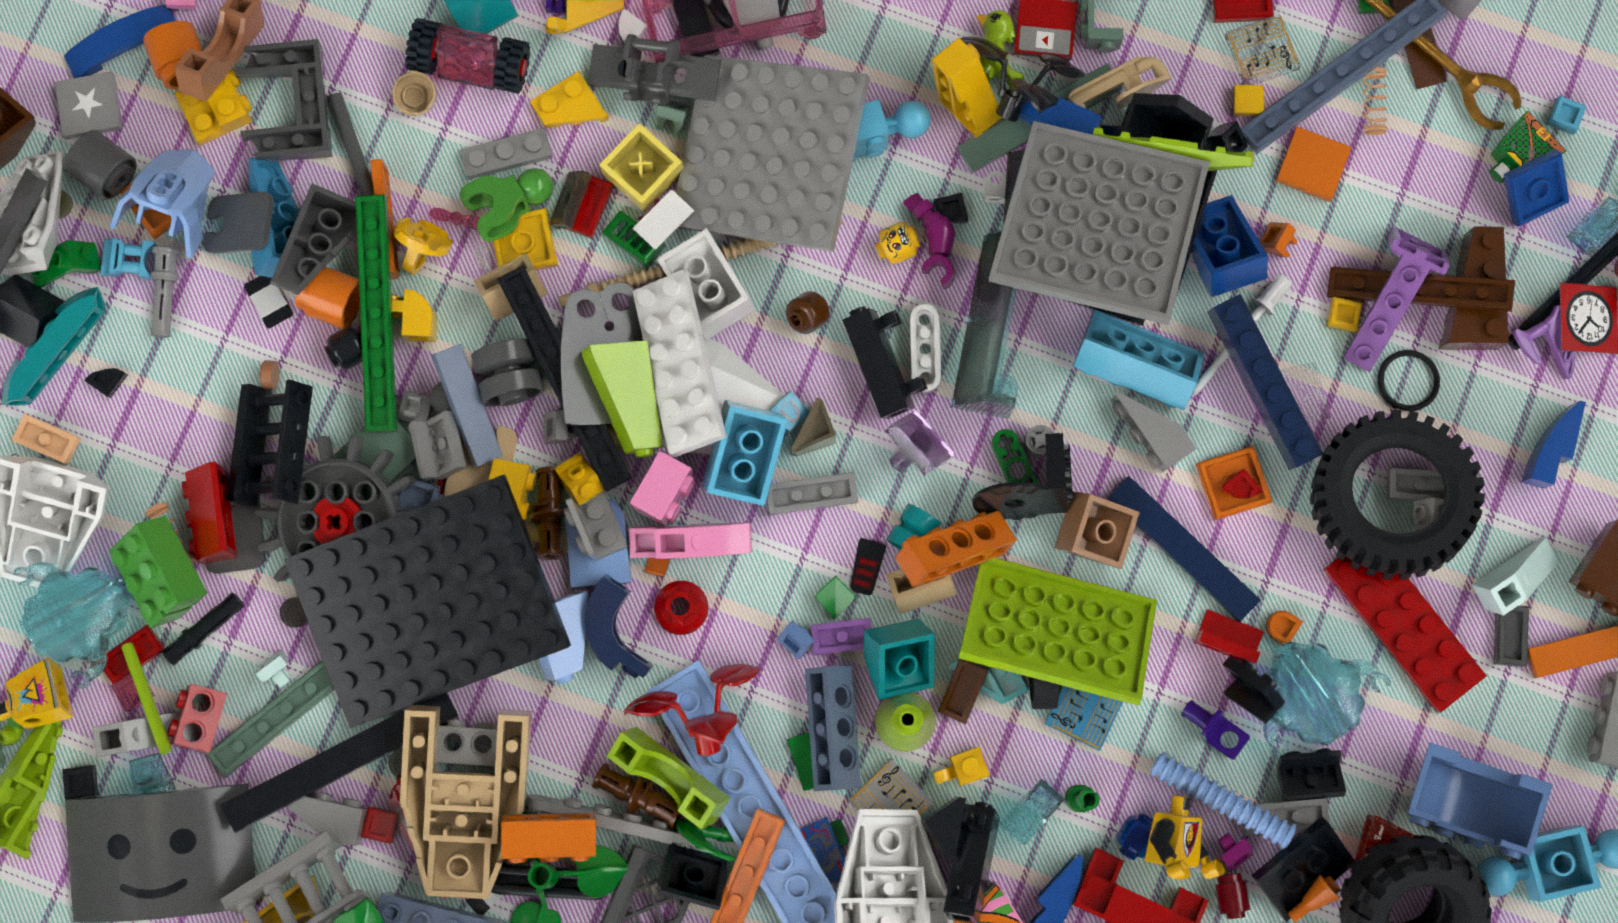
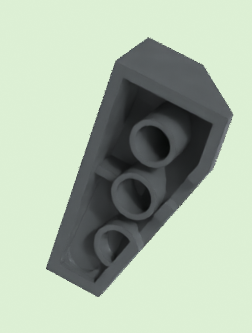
M312 183L270 284L299 295L357 234L355 201Z

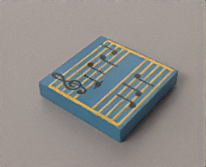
M1062 686L1059 692L1057 709H1051L1044 724L1100 751L1123 701Z

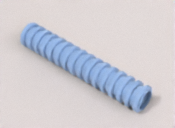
M1162 752V754H1159L1150 771V776L1155 777L1156 775L1160 777L1159 781H1167L1168 786L1174 785L1177 787V791L1181 789L1185 791L1186 796H1189V794L1194 796L1193 800L1197 801L1200 799L1202 805L1206 806V804H1209L1211 810L1214 811L1216 808L1220 811V815L1225 813L1228 815L1229 820H1232V818L1236 819V824L1240 825L1243 823L1246 825L1245 829L1249 830L1252 828L1254 834L1258 835V833H1261L1263 839L1270 838L1272 844L1275 845L1277 842L1280 844L1281 849L1287 848L1297 830L1294 823L1289 825L1287 824L1288 820L1278 819L1279 815L1274 814L1273 816L1269 814L1270 810H1262L1261 805H1253V801L1250 799L1248 801L1244 800L1243 795L1240 794L1238 797L1235 795L1234 790L1229 792L1226 790L1227 786H1218V781H1209V776H1200L1201 772L1196 771L1195 773L1191 771L1192 767L1188 766L1186 768L1183 766V762H1175L1174 757H1166L1167 753Z

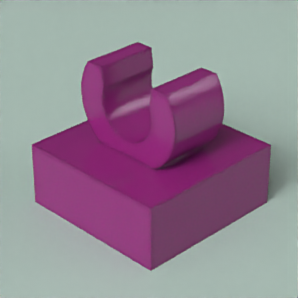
M1227 833L1218 840L1219 846L1225 852L1221 856V861L1229 873L1254 855L1253 847L1245 838L1236 843Z

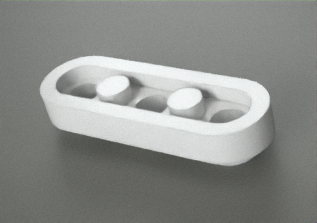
M929 304L916 306L910 315L911 380L921 377L923 374H928L931 377V381L926 383L928 389L922 391V393L934 391L941 381L940 317L936 308ZM925 316L929 318L930 323L928 325H921L919 318ZM922 345H927L931 351L928 354H922L919 348Z

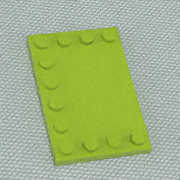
M995 558L979 564L958 658L1139 706L1143 695L1157 600Z

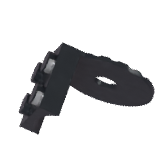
M1063 433L1045 434L1048 485L1043 486L1029 482H1008L992 485L978 491L972 499L973 508L978 513L985 512L986 514L999 510L1004 520H1021L1044 514L1068 513L1067 502H1073L1070 444H1064ZM1012 499L1023 500L1021 503H1007L1006 501Z

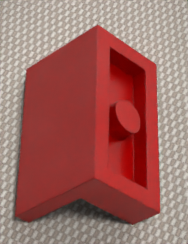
M1207 609L1194 643L1228 657L1231 655L1241 662L1246 660L1254 665L1257 664L1261 653L1257 649L1264 631Z

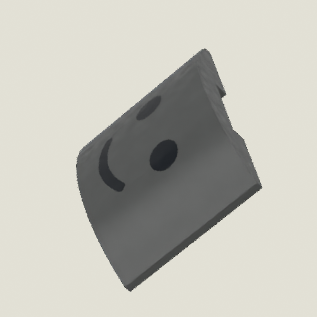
M249 784L66 799L65 810L73 922L139 921L228 911L225 910L220 899L254 878L255 866L252 825L234 833L221 804L248 791Z

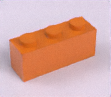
M595 813L502 815L501 857L502 859H508L510 863H524L527 861V858H539L541 862H556L558 857H571L572 861L581 862L589 860V857L596 856Z

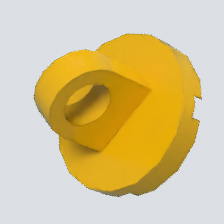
M406 217L396 222L393 234L401 244L408 248L402 263V269L415 275L423 266L427 255L438 257L447 255L453 241L448 239L449 234L441 227L426 220H419L418 223L411 222L412 218Z

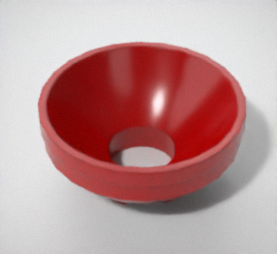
M674 581L665 585L659 591L654 603V613L663 629L672 634L686 635L695 632L703 625L708 615L709 605L706 595L699 586L688 581ZM676 598H685L689 603V609L684 615H676L672 612L671 604Z

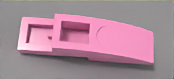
M750 522L631 527L629 528L630 558L670 559L751 553Z

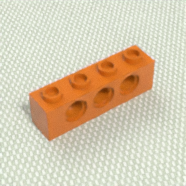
M999 510L989 514L981 512L969 521L958 520L948 528L941 529L937 527L925 536L918 537L914 535L909 537L902 543L903 548L895 556V559L914 588L1003 556L1017 541V538Z

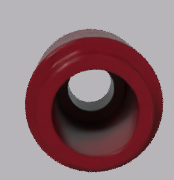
M1241 873L1218 876V884H1215L1220 914H1226L1227 919L1246 917L1245 911L1251 910L1246 880H1242Z

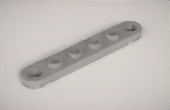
M530 794L527 797L525 808L533 812L538 810V813L542 811L543 814L595 813L596 827L667 844L674 842V844L681 847H686L687 845L689 849L691 846L692 849L700 850V848L686 840L679 833L677 827H669V823L660 818H654L652 822L641 819L642 815L639 813L630 814L628 811H624V814L614 813L612 808L606 805L594 804V808L582 805V800L565 797L564 801Z

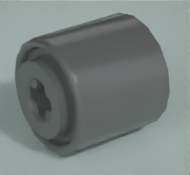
M91 130L77 139L69 149L63 164L64 170L103 200L111 199L121 193L130 184L137 168L136 159L98 130Z

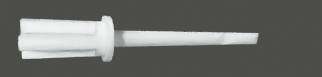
M1278 274L1263 294L1253 300L1257 306L1251 314L1255 323L1264 312L1272 315L1274 313L1273 308L1292 286L1293 283L1283 274ZM1226 348L1221 351L1214 363L1200 377L1193 395H1197L1216 373L1218 367L1229 357Z

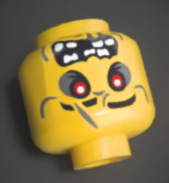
M898 222L880 230L878 235L879 242L875 243L880 258H887L893 265L916 256L917 248L921 246L912 225L907 226L905 222Z

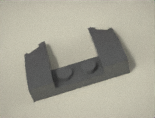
M319 39L245 46L244 51L251 54L245 69L236 67L235 76L237 78L292 77L297 125L240 131L243 140L248 141L251 139L259 151L253 154L256 160H295L333 157L323 74H325L323 48Z

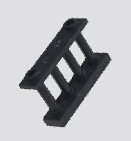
M286 380L285 393L272 394V390H264L262 387L252 384L241 385L226 501L252 507L257 506L259 494L272 493L271 499L298 504L313 386L294 380ZM283 405L281 422L268 423L270 406ZM267 435H279L277 452L264 453ZM275 464L274 480L260 482L262 465Z

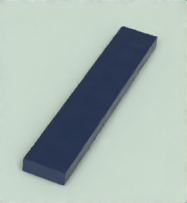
M1130 476L1107 498L1111 502L1140 512L1136 526L1237 621L1241 622L1261 601Z

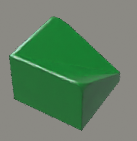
M837 576L814 596L834 619L857 599Z

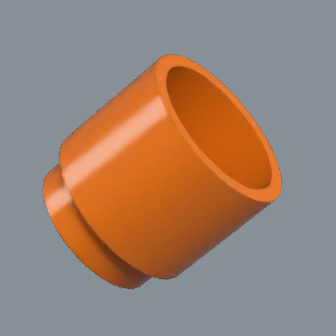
M172 21L152 28L143 37V43L156 78L161 80L167 89H179L174 67L189 48L200 52L203 51L194 25L187 21Z
M325 267L299 295L296 294L295 305L298 309L304 310L305 315L310 318L344 329L347 326H351L360 308L359 278Z

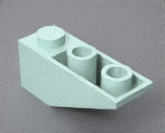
M1543 536L1473 583L1472 586L1485 610L1504 616L1529 599L1559 563V560L1547 537Z

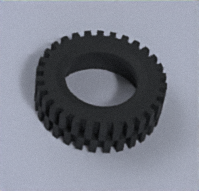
M1392 410L1387 418H1385L1384 411L1375 412L1372 420H1369L1368 416L1365 415L1359 418L1356 426L1352 422L1345 426L1342 434L1338 432L1333 437L1330 446L1327 445L1311 484V489L1313 490L1310 495V505L1314 504L1311 512L1313 521H1319L1316 528L1319 535L1326 534L1325 545L1329 550L1335 546L1338 549L1336 557L1341 561L1346 557L1351 559L1352 563L1349 567L1356 571L1361 565L1367 568L1365 575L1374 577L1378 571L1383 573L1382 579L1391 580L1394 574H1399L1400 580L1409 579L1413 573H1416L1417 578L1425 576L1429 569H1432L1434 572L1440 569L1444 562L1448 563L1475 531L1476 524L1483 512L1480 507L1485 502V493H1480L1485 485L1484 478H1477L1476 476L1481 467L1478 461L1470 462L1474 454L1470 446L1463 450L1459 447L1464 439L1458 433L1451 439L1447 436L1450 427L1443 423L1439 430L1432 427L1435 420L1433 417L1427 415L1424 422L1417 421L1419 413L1410 411L1407 418H1401V410ZM1402 448L1413 451L1429 460L1440 473L1445 489L1444 504L1439 516L1427 527L1411 533H1392L1371 524L1359 511L1352 490L1355 472L1367 457L1384 449Z

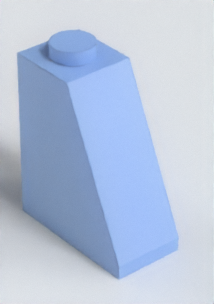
M587 591L576 592L554 600L572 646L539 658L545 680H556L557 684L574 679L573 673L583 670L586 635L585 619L589 599Z

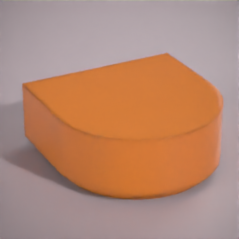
M1277 611L1268 617L1265 627L1267 634L1273 640L1284 647H1288L1303 621L1287 611Z

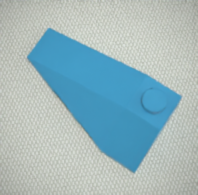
M251 157L248 160L249 193L267 192L274 199L268 243L262 250L251 251L255 274L257 276L273 277L301 208L298 209L291 196L293 190L278 162L256 160V158Z

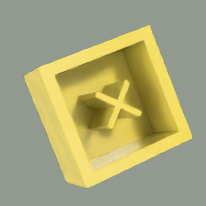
M640 123L599 164L602 175L644 213L679 178L680 172L684 168L682 161Z

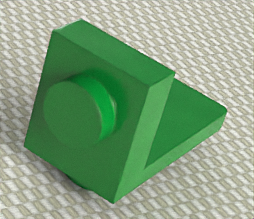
M66 240L57 245L47 270L31 272L35 285L42 288L70 272L95 274L101 271L96 244L94 242Z

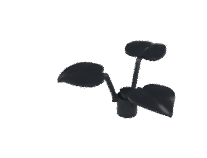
M980 37L960 38L966 45L968 43L972 44L981 57L998 61L1001 64V82L998 95L1002 99L996 113L1009 121L1016 122L1027 100L1039 114L1047 108L1057 105L1058 97L1045 88L1038 86L1048 71L1055 70L1060 75L1070 78H1082L1086 74L1061 57L1052 54H1042L1040 60L1046 65L1033 83L1029 84L1020 79H1013L1011 82L1012 86H1010L1009 90H1006L1007 52L995 43Z

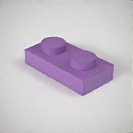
M865 618L811 625L812 638L815 640L813 642L814 656L864 650V630L872 628L871 619Z

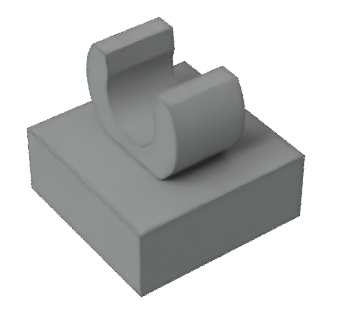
M404 391L397 419L406 423L429 420L433 410L430 403L431 397Z
M554 410L544 414V444H558L577 437L576 433L567 431L563 410Z

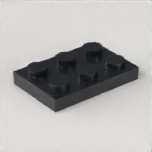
M1321 816L1290 842L1287 848L1282 849L1251 876L1280 917L1287 922L1291 919L1288 912L1303 901L1302 898L1320 874L1324 878L1330 875L1336 881L1350 869L1355 860L1329 822Z

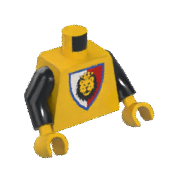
M1173 794L1170 812H1156L1154 814L1145 861L1166 866L1168 876L1179 881L1190 877L1189 867H1198L1200 862L1202 864L1201 873L1204 878L1213 879L1225 874L1226 870L1222 861L1219 859L1210 861L1208 858L1209 852L1201 842V817L1188 815L1191 798Z

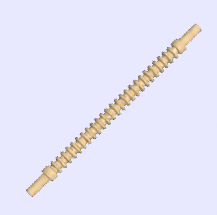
M745 238L744 242L738 239L737 244L729 242L728 247L722 244L720 250L728 262L730 257L736 260L737 255L744 257L746 252L752 255L754 250L761 252V248L764 247L768 250L770 245L776 248L777 243ZM658 263L656 268L649 266L647 271L641 268L640 273L633 271V275L625 273L623 278L618 275L616 280L609 278V282L606 283L601 280L599 285L596 282L587 284L585 289L600 293L607 285L624 282L631 287L637 286V288H640V284L644 283L647 285L649 281L654 282L657 279L666 277V274ZM571 293L559 296L562 308L566 306L567 299Z

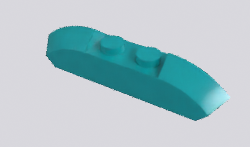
M99 287L86 289L73 295L55 310L58 314L56 319L47 323L43 330V335L37 342L31 344L26 349L25 357L22 361L16 358L10 367L3 386L2 405H30L105 313L104 299Z

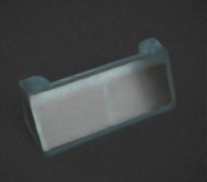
M1002 231L985 235L983 238L951 408L1009 419L1015 407L1018 386L1011 376L1001 374L1017 288L988 282Z

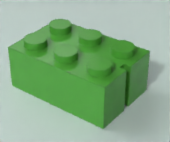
M166 515L135 524L109 550L114 565L118 567L128 591L133 595L140 614L146 620L150 629L180 619L208 593Z

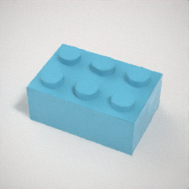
M724 400L721 414L727 438L713 443L702 486L710 494L765 506L788 419L782 413Z

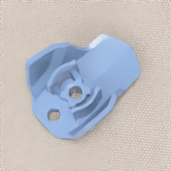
M196 150L163 151L137 175L131 187L123 193L109 228L115 230L127 210L136 204H139L136 223L138 224L142 222L144 211L154 209L170 215L172 221L168 235L173 236L184 228L186 257L193 259L203 238L202 222L207 192L215 170Z

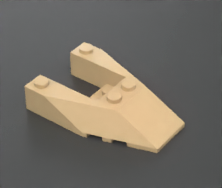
M409 705L404 712L400 805L403 808L408 826V834L416 854V862L425 895L432 897L488 899L504 860L501 857L502 815H520L525 807L532 711L501 710L498 714L495 774L437 771L436 763L441 706Z

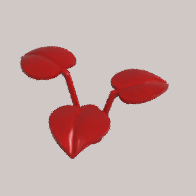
M732 664L715 670L710 676L711 681L717 683L714 713L688 720L679 703L675 702L678 699L676 693L654 691L633 700L623 711L624 715L630 713L636 716H656L667 712L670 708L675 709L683 721L689 737H694L697 754L700 756L716 754L721 750L720 744L724 743L726 736L738 721L736 714L720 712L722 689L726 685L738 686L750 681L761 671V667Z

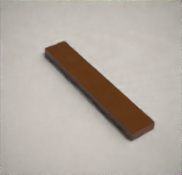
M1330 267L1327 297L1375 301L1392 271ZM1427 274L1410 304L1512 312L1515 280Z

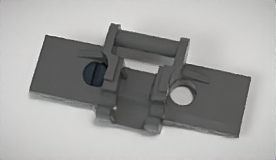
M628 34L624 48L593 44L588 85L629 90V92L623 93V99L647 101L659 105L669 104L672 96L715 101L722 60L680 55V42L676 39H671L668 42L637 38L634 34ZM640 50L666 53L665 61L658 62L657 64L642 62V51ZM680 68H684L687 72L686 80L681 84H677L674 79L675 72Z

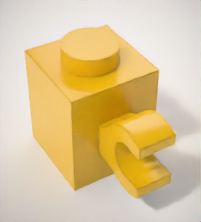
M980 747L950 756L949 760L952 766L933 772L937 785L956 778L958 785L963 786L990 776Z

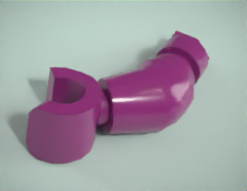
M915 193L903 201V203L918 221H923L922 226L926 229L925 234L928 237L929 254L932 256L923 263L921 271L923 274H930L932 268L936 266L944 267L946 274L940 282L943 290L953 284L955 278L953 266L950 260L947 259V257L951 256L956 234L955 229L947 216H942L939 211L934 212L935 207L928 199L923 200L918 193Z

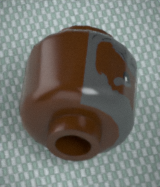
M813 291L800 294L791 300L786 307V317L789 325L800 334H809L816 331L828 321L830 315L827 301L820 294Z

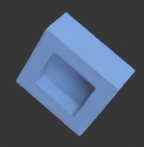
M793 620L777 638V641L798 659L806 653L815 641L804 627L797 625Z

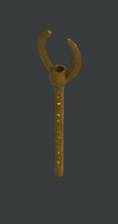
M1364 0L1387 20L1398 14L1383 0ZM1423 34L1412 41L1455 77L1462 91L1463 101L1468 113L1480 126L1486 129L1499 130L1503 129L1505 125L1501 121L1488 119L1477 106L1473 94L1483 84L1496 86L1504 90L1512 98L1515 110L1521 108L1522 100L1519 91L1507 79L1494 74L1468 71L1460 67Z

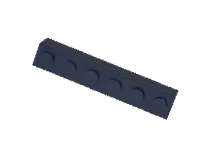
M1241 294L1210 309L1207 313L1288 470L1297 468L1323 455Z

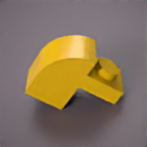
M404 289V300H401L399 296L391 295L392 318H402L401 335L406 341L436 342L437 316L429 302L421 294L410 289Z

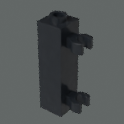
M866 306L850 311V316L842 321L880 418L891 419L914 409L915 406L911 395L925 391L928 387L924 378L916 377L906 383L904 381L885 330L902 324L898 312L894 313V311H891L879 318L876 310L866 309Z
M975 802V805L965 804L956 857L953 861L943 910L949 920L980 923L1000 822V816L996 809L988 803Z

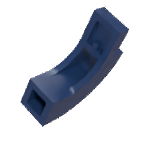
M608 574L604 575L593 590L586 609L585 624L588 640L596 656L611 671L621 662L624 664L622 669L634 678H637L638 675L644 678L653 667V664L627 647L620 639L616 627L618 612L632 591Z

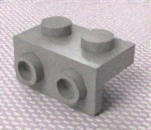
M443 411L427 421H412L409 423L418 470L422 479L443 480L466 468L458 427L452 411Z

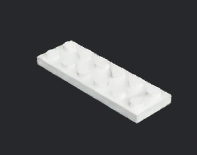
M680 270L633 290L643 341L647 340L655 395L669 456L678 457L727 438L689 273L685 270Z

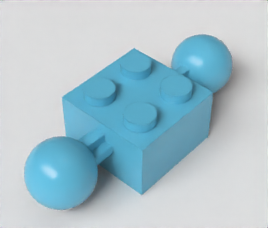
M879 99L866 102L864 104L853 162L856 161L855 158L867 155V158H873L883 154V150L888 148V138L891 134L899 132L906 138H918L925 134L931 124V115L928 108L919 101H906L896 109L894 116L885 118Z
M1569 825L1539 832L1531 856L1521 854L1519 862L1510 863L1501 857H1489L1478 865L1477 870L1486 883L1490 896L1494 897L1507 895L1513 890L1516 882L1524 880L1529 900L1540 902L1601 888L1595 863L1600 862L1608 868L1618 869V829H1609L1602 832L1592 845L1589 844L1585 826Z

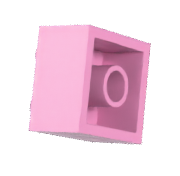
M659 451L631 499L630 505L635 511L662 526H667L669 522L673 524L681 512L682 508L679 505L684 496L688 498L696 486L692 468Z

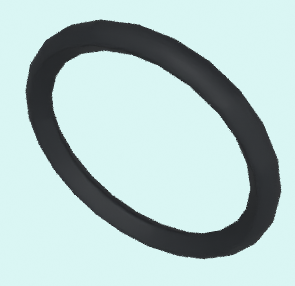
M1402 350L1391 354L1384 360L1378 372L1377 383L1382 397L1388 404L1402 411H1417L1427 407L1436 398L1440 388V376L1436 365L1429 357L1414 350ZM1413 356L1419 358L1431 369L1434 386L1431 394L1425 401L1416 405H1404L1393 400L1387 393L1384 385V374L1388 365L1399 357Z

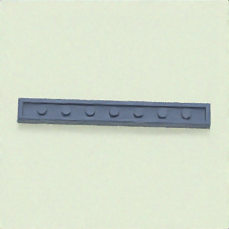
M1437 0L1414 1L1241 127L1246 143L1258 154L1445 18L1447 10Z

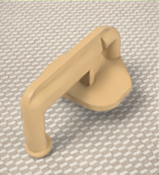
M1136 57L1074 89L1070 93L1068 101L1086 108L1085 104L1124 85L1126 92L1115 99L1118 109H1123L1131 103L1134 93L1152 94L1172 78L1161 60L1155 57ZM1152 68L1156 78L1142 82L1139 75Z

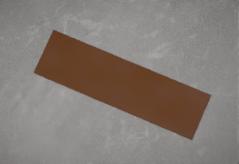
M1392 0L1393 8L1399 13L1416 0ZM1430 28L1423 35L1436 45L1432 28ZM1410 42L1405 46L1416 89L1447 82L1443 67L1437 61L1432 59L1430 55L1425 53L1414 42Z

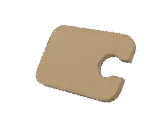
M498 425L495 435L503 456L497 459L512 462L517 444V435L512 429ZM459 428L458 432L466 468L447 477L444 497L488 481L494 461L492 460L473 467Z

